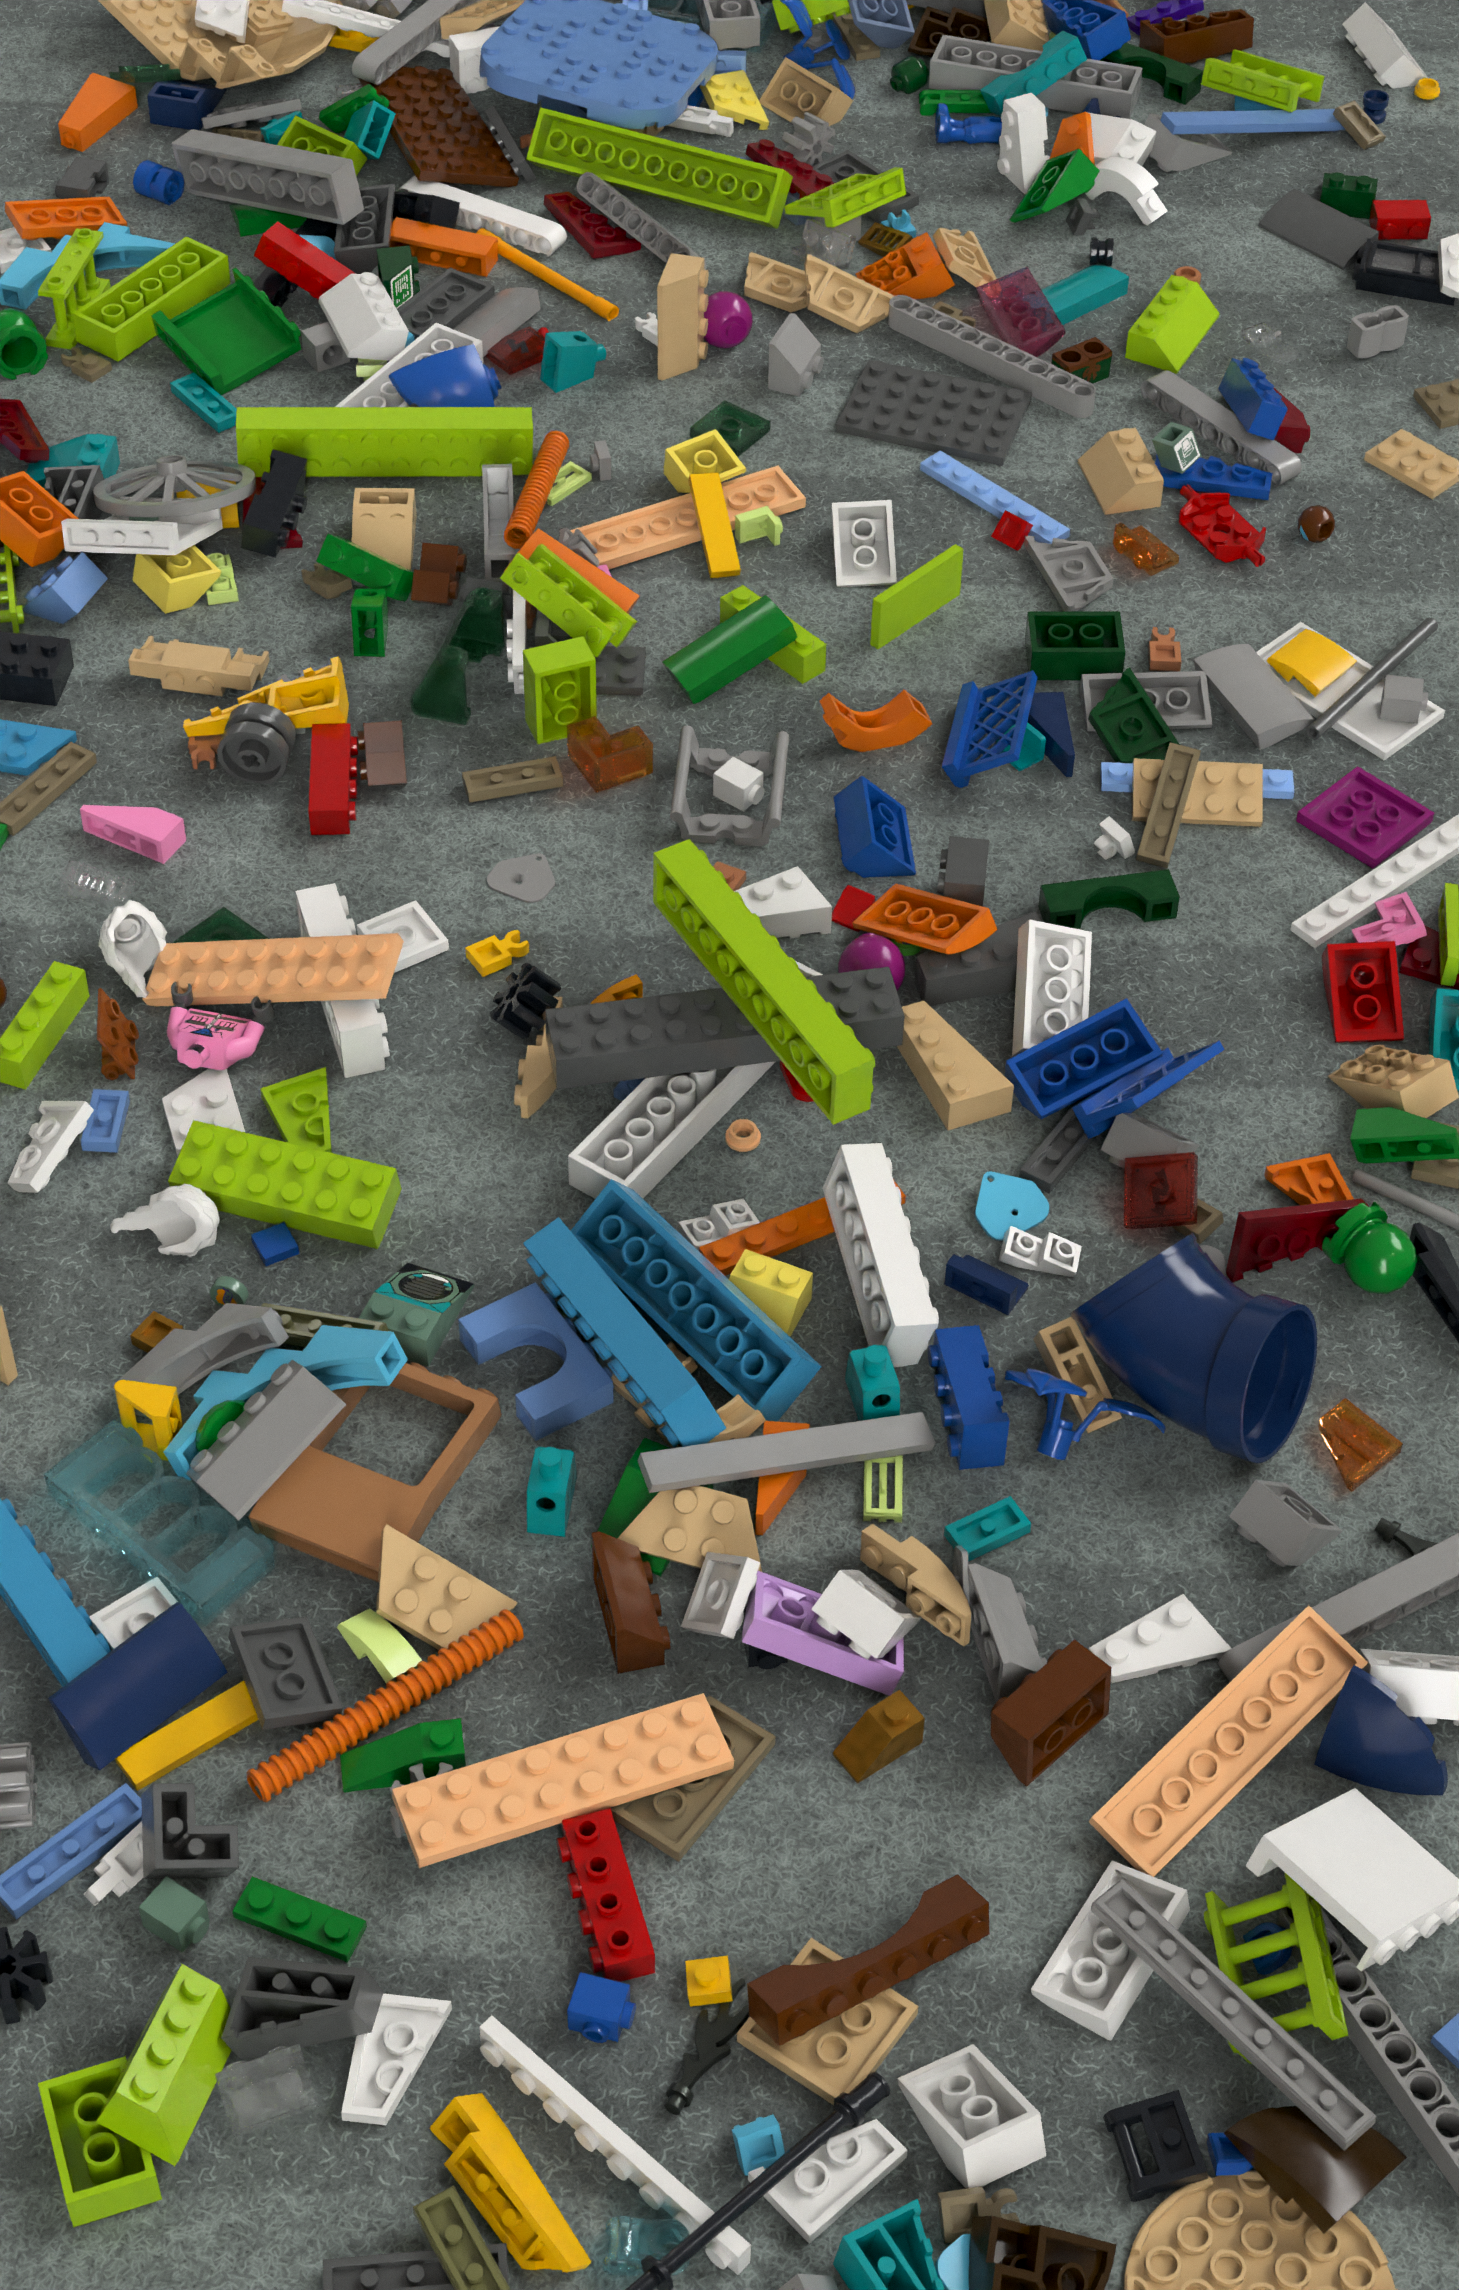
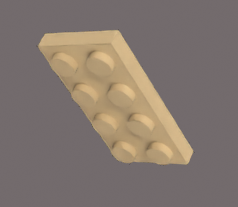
M1134 758L1132 773V821L1147 822L1164 760ZM1198 761L1181 823L1261 827L1263 823V764Z

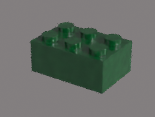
M1028 611L1025 632L1028 672L1034 671L1038 677L1037 680H1081L1082 674L1123 673L1126 651L1120 611Z

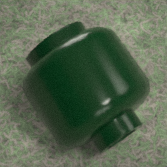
M908 56L892 67L890 84L896 92L903 91L906 94H912L926 85L927 77L929 76L928 68L921 58Z

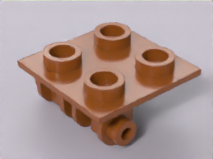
M99 988L97 1040L102 1045L103 1059L101 1072L108 1080H115L119 1075L125 1073L130 1079H135V1065L139 1061L135 1050V1040L139 1038L138 1029L132 1020H128L124 1016L116 1000L110 999L104 990Z

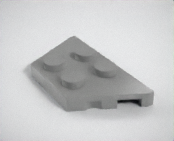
M299 98L288 101L286 99H270L218 109L201 119L204 129L223 125L237 128L246 126V121L248 120L257 121V123L267 122L272 119V115L301 110L302 107Z
M1025 536L1024 547L1063 611H1078L1112 588L1113 576L1091 542L1067 541L1065 539L1053 538L1052 544L1034 542L1035 536Z

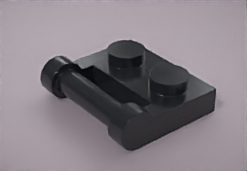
M1179 2090L1118 2107L1104 2115L1103 2119L1108 2132H1113L1129 2180L1126 2188L1132 2202L1150 2199L1157 2193L1208 2179L1207 2169ZM1142 2122L1158 2172L1150 2175L1145 2174L1130 2130L1132 2124Z

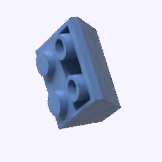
M83 552L74 558L68 555L56 566V569L51 567L42 575L40 587L37 584L26 593L24 597L27 599V602L23 605L24 613L64 624L80 612L108 578Z

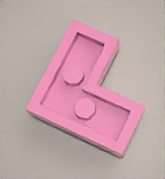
M1407 892L1375 902L1376 910L1381 920L1352 929L1353 938L1356 943L1395 941L1397 946L1412 943L1418 938L1427 936L1425 925Z

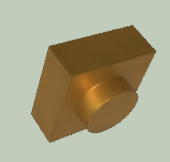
M153 1311L130 1335L132 1345L148 1353L174 1328L183 1329V1326Z

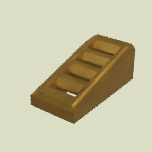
M875 222L858 243L872 252L885 257L889 252L910 242L913 237L905 232ZM878 233L877 236L872 241H870L874 237V235ZM883 236H885L880 243H877Z

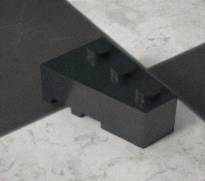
M273 449L270 455V472H264L261 478V482L266 484L260 495H254L243 523L241 548L276 558L280 548L287 546L290 530H295L299 513L303 514L306 509L308 498L304 496L307 459Z

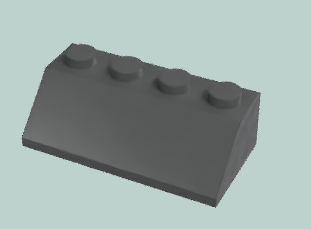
M395 184L360 187L364 211L344 225L337 224L334 246L335 258L356 274L371 273L378 265L376 249L390 247Z

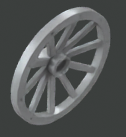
M169 455L158 458L155 465L127 470L102 480L94 487L93 494L96 507L106 513L127 517H170L206 512L242 501L255 492L256 479L254 471L244 465L223 461H186L185 456ZM222 480L236 481V482H239V483L235 485V484H232V483H229V482H225V481H222ZM195 482L224 491L209 495ZM159 487L160 491L164 492L162 502H142ZM141 489L127 501L118 499L131 492ZM185 490L190 491L197 497L173 501L174 492Z

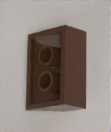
M600 1531L591 1533L593 1580L617 1673L665 1665V1650L671 1649L667 1626H659L657 1617L662 1616L661 1604L658 1594H651L649 1585L653 1584V1576L649 1561L642 1562L639 1547Z
M1075 1639L1063 1650L1057 1649L1049 1657L1046 1665L1036 1673L1028 1674L1016 1691L1008 1698L1002 1697L991 1710V1737L1017 1779L1026 1787L1109 1714L1111 1666Z

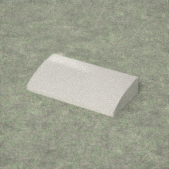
M1030 919L1018 929L1012 1056H1016L1088 1018L1092 932Z
M1115 1861L1110 1862L1031 1988L1032 1995L1048 2007L1109 2041L1114 2037L1154 1970L1091 1911L1092 1902L1123 1879L1177 1930L1190 1911L1186 1889Z

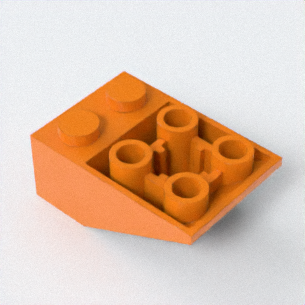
M927 232L913 238L907 244L889 252L885 257L873 264L867 265L863 270L856 273L857 278L894 296L905 295L913 299L936 297L955 286L950 273Z

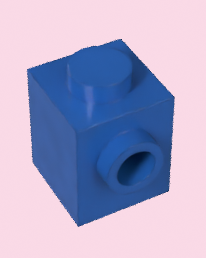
M580 1972L567 2009L568 2029L581 2032L586 2039L593 2042L604 2043L607 2039L618 2042L622 2028H631L636 2011V2003L630 2002V1985Z

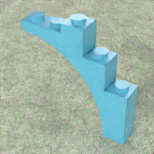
M104 222L98 230L103 232L104 237L93 253L95 271L142 267L175 243L130 234L129 227ZM65 234L52 252L26 247L0 278V304L26 310L39 297L38 289L68 243L71 235Z
M322 1325L303 1351L277 1348L266 1349L248 1374L213 1370L193 1396L198 1407L163 1451L179 1479L192 1480L186 1475V1472L191 1468L190 1463L198 1454L196 1431L202 1417L213 1406L224 1401L242 1400L247 1402L252 1395L262 1392L271 1383V1376L278 1367L285 1363L288 1364L291 1360L306 1368L331 1391L358 1386H389L408 1360L394 1332Z

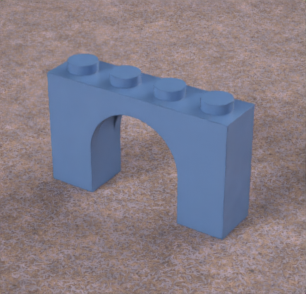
M536 1282L458 1319L460 1341L478 1365L513 1348L524 1345L546 1347L557 1353L564 1361L563 1366L556 1374L515 1394L516 1416L535 1441L613 1403L614 1385L611 1379L613 1376L611 1371L607 1367H601L590 1344L587 1342L583 1343L580 1340L572 1321L568 1317H562L558 1312L553 1297L549 1293L544 1294Z

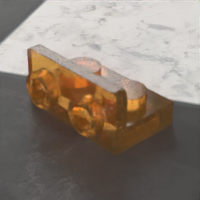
M1122 522L1115 525L1113 546L1118 553H1123L1131 559L1138 569H1143L1152 576L1179 563V555L1142 525L1131 530Z

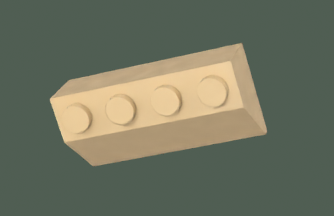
M671 253L657 285L658 380H665L696 369L700 360L706 359L708 343L704 342V336H706L708 329V319L704 318V312H706L708 306V295L704 294V288H706L709 272L704 270V258Z

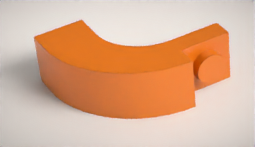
M903 690L883 707L867 712L854 711L848 708L830 693L820 700L825 712L822 715L823 719L831 727L838 743L845 748L858 752L903 745L919 736L933 724L923 704L906 690Z

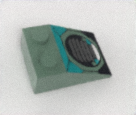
M407 1263L374 1291L359 1318L386 1323L389 1331L394 1332L408 1360L429 1367L473 1290L474 1283Z

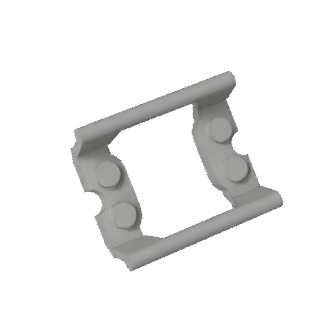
M688 725L683 726L680 734L670 819L678 822L681 838L684 840L690 839L692 842L716 843L718 839L726 837L732 839L734 845L763 846L768 844L772 829L779 827L781 824L789 734L784 731L778 732L770 752L744 750L739 756H730L725 749L699 748L694 729ZM732 757H735L762 771L764 776H769L773 773L770 801L763 821H755V819L745 815L713 813L691 817L686 798L689 764L690 768H694L697 772H703L713 777V773Z

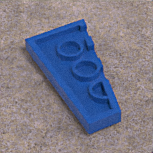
M1156 456L1155 464L1164 479L1163 487L1181 489L1184 485L1189 484L1193 490L1200 492L1229 493L1230 496L1261 500L1269 499L1272 473L1238 463L1231 467L1225 465L1221 458L1210 456L1208 460L1199 458L1189 469L1181 474L1161 467L1159 458Z

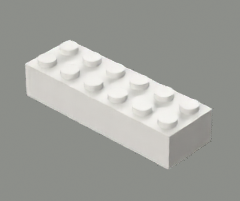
M435 323L335 407H418L415 403L409 405L400 396L389 379L390 373L423 358L472 344L475 345L483 364L482 341Z
M335 883L295 891L300 937L356 935L353 918H346L349 915L345 895L339 896ZM379 999L321 1001L344 1078L385 1070L384 1057H389L390 1052L386 1036L382 1037L383 1033L388 1032L385 1015L383 1012L378 1013L376 1010L380 1008Z
M882 1143L841 1145L822 1189L868 1346H886L894 1367L918 1364L923 1352L927 1350L928 1342L934 1330L938 1328L939 1316L937 1309L932 1307L930 1301L928 1279L922 1275L919 1265V1250L913 1245L910 1236L911 1226L909 1218L904 1216L902 1210L900 1189L895 1187L892 1162L889 1157H886Z

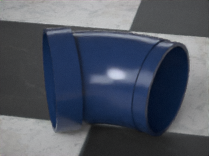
M1193 1233L1136 1268L1070 1313L1073 1320L1076 1319L1084 1331L1083 1335L1102 1361L1125 1386L1169 1420L1197 1435L1209 1439L1211 1445L1217 1451L1253 1463H1263L1272 1458L1282 1448L1296 1426L1308 1397L1317 1357V1328L1311 1310L1305 1305L1269 1294H1261L1254 1297L1244 1292L1227 1279L1208 1254L1203 1252Z

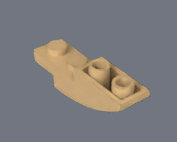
M555 997L559 1000L556 1008H562V997ZM544 1011V1013L542 1014V1015H543V1020H545V1011ZM546 1023L540 1029L544 1031L543 1035H537L536 1046L528 1045L526 1059L519 1060L518 1079L522 1080V1085L516 1084L514 1104L521 1106V1118H529L557 1088L546 1041Z
M874 1524L862 1530L860 1560L869 1568L874 1569L893 1582L895 1586L906 1591V1607L915 1615L922 1617L944 1635L949 1636L963 1647L969 1644L971 1610L961 1585L947 1566L929 1548L913 1536L900 1543Z

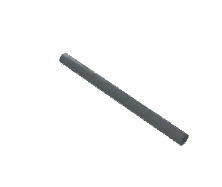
M1426 618L1306 729L1307 735L1314 740L1320 738L1382 681L1386 675L1438 629L1437 622L1433 618Z

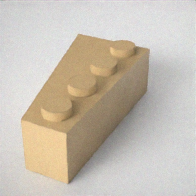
M925 1001L902 1007L905 1016L902 1045L897 1047L947 1130L1011 1112L1014 1085Z

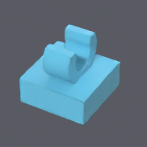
M905 209L902 210L901 217L896 218L891 212L888 214V220L881 221L882 225L905 232L913 238L916 237V229L911 224V217Z
M773 2114L764 2118L758 2117L756 2121L742 2126L736 2125L732 2129L738 2162L745 2176L748 2175V2172L759 2167L768 2168L785 2154L780 2126Z

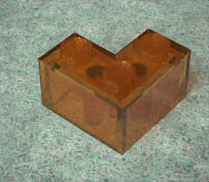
M596 716L567 725L568 756L596 793L653 773V744L639 725L609 735Z

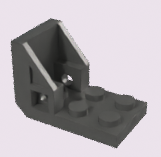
M538 610L535 647L572 639L569 634ZM606 646L601 654L595 657L596 694L643 695L646 647Z

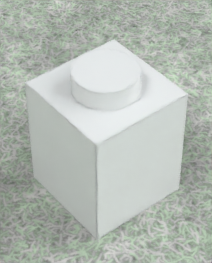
M732 757L713 773V796L744 812L752 804L756 805L762 800L765 792L763 787L764 773Z

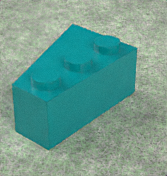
M918 2199L842 2237L833 2265L849 2290H945L942 2279L938 2278L932 2259L933 2249L930 2238L925 2236L920 2219L922 2211Z

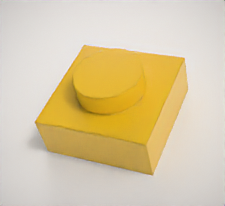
M728 1955L685 1961L690 2007L733 2001Z

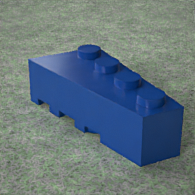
M1094 0L1042 1L1048 28L1056 35L1065 31L1077 36L1087 59L1101 60L1111 52L1119 50L1123 44L1131 40L1125 11Z
M979 1325L936 1329L934 1344L928 1345V1361L930 1367H937L938 1374L934 1375L935 1393L937 1397L943 1396L945 1403L941 1404V1420L943 1427L950 1426L951 1434L947 1435L949 1456L957 1458L959 1470L1002 1466L1005 1463L1010 1421L1007 1412L1002 1413L1003 1399L1001 1392L996 1391L993 1367L988 1368L989 1357Z

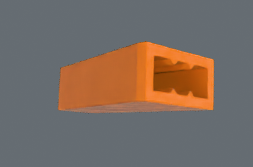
M96 73L90 74L58 123L61 145L69 149L85 151L138 108L135 86Z

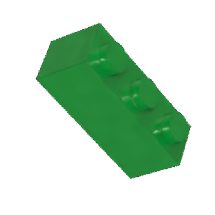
M327 534L316 562L371 589H385L387 596L392 599L404 602L408 599L412 590L413 571L349 540Z

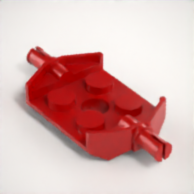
M1189 484L1181 488L1180 494L1188 502L1180 510L1178 522L1216 559L1225 563L1240 558L1242 560L1248 558L1256 567L1263 565L1265 557L1259 552V549L1265 540L1266 528L1263 527L1259 533L1229 504V493L1200 494L1193 490Z

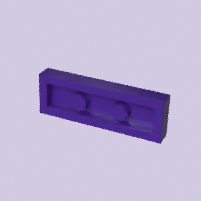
M1203 0L1163 1L1148 10L1137 11L1135 15L1126 19L1128 27L1140 36V20H1150V24L1161 23V18L1172 17L1173 20H1180L1187 17V15L1203 11L1204 4Z

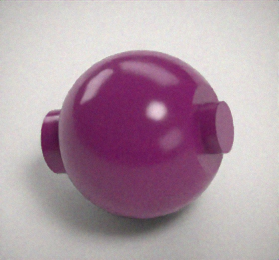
M720 291L708 296V306L706 312H704V318L708 319V329L704 340L710 345L722 349L732 348L741 344L749 335L753 323L752 312L748 303L740 295L729 291Z
M865 933L849 943L843 950L838 962V973L889 967L896 990L898 991L904 981L906 967L901 951L892 941L882 936H877L874 933Z

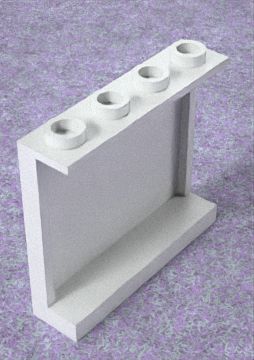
M122 496L118 499L127 501L131 497ZM147 497L142 502H162L163 498ZM173 498V501L192 498ZM221 508L195 514L159 517L157 521H129L127 516L114 514L104 520L65 519L61 521L65 552L177 555L223 529Z
M1356 1788L1263 1835L1246 1864V1867L1257 1877L1276 1867H1280L1367 1946L1368 1949L1356 1966L1360 1971L1365 1970L1376 1962L1379 1965L1385 1964L1398 1949H1401L1403 1952L1407 1951L1420 1936L1429 1938L1442 1923L1450 1925L1459 1917V1879Z

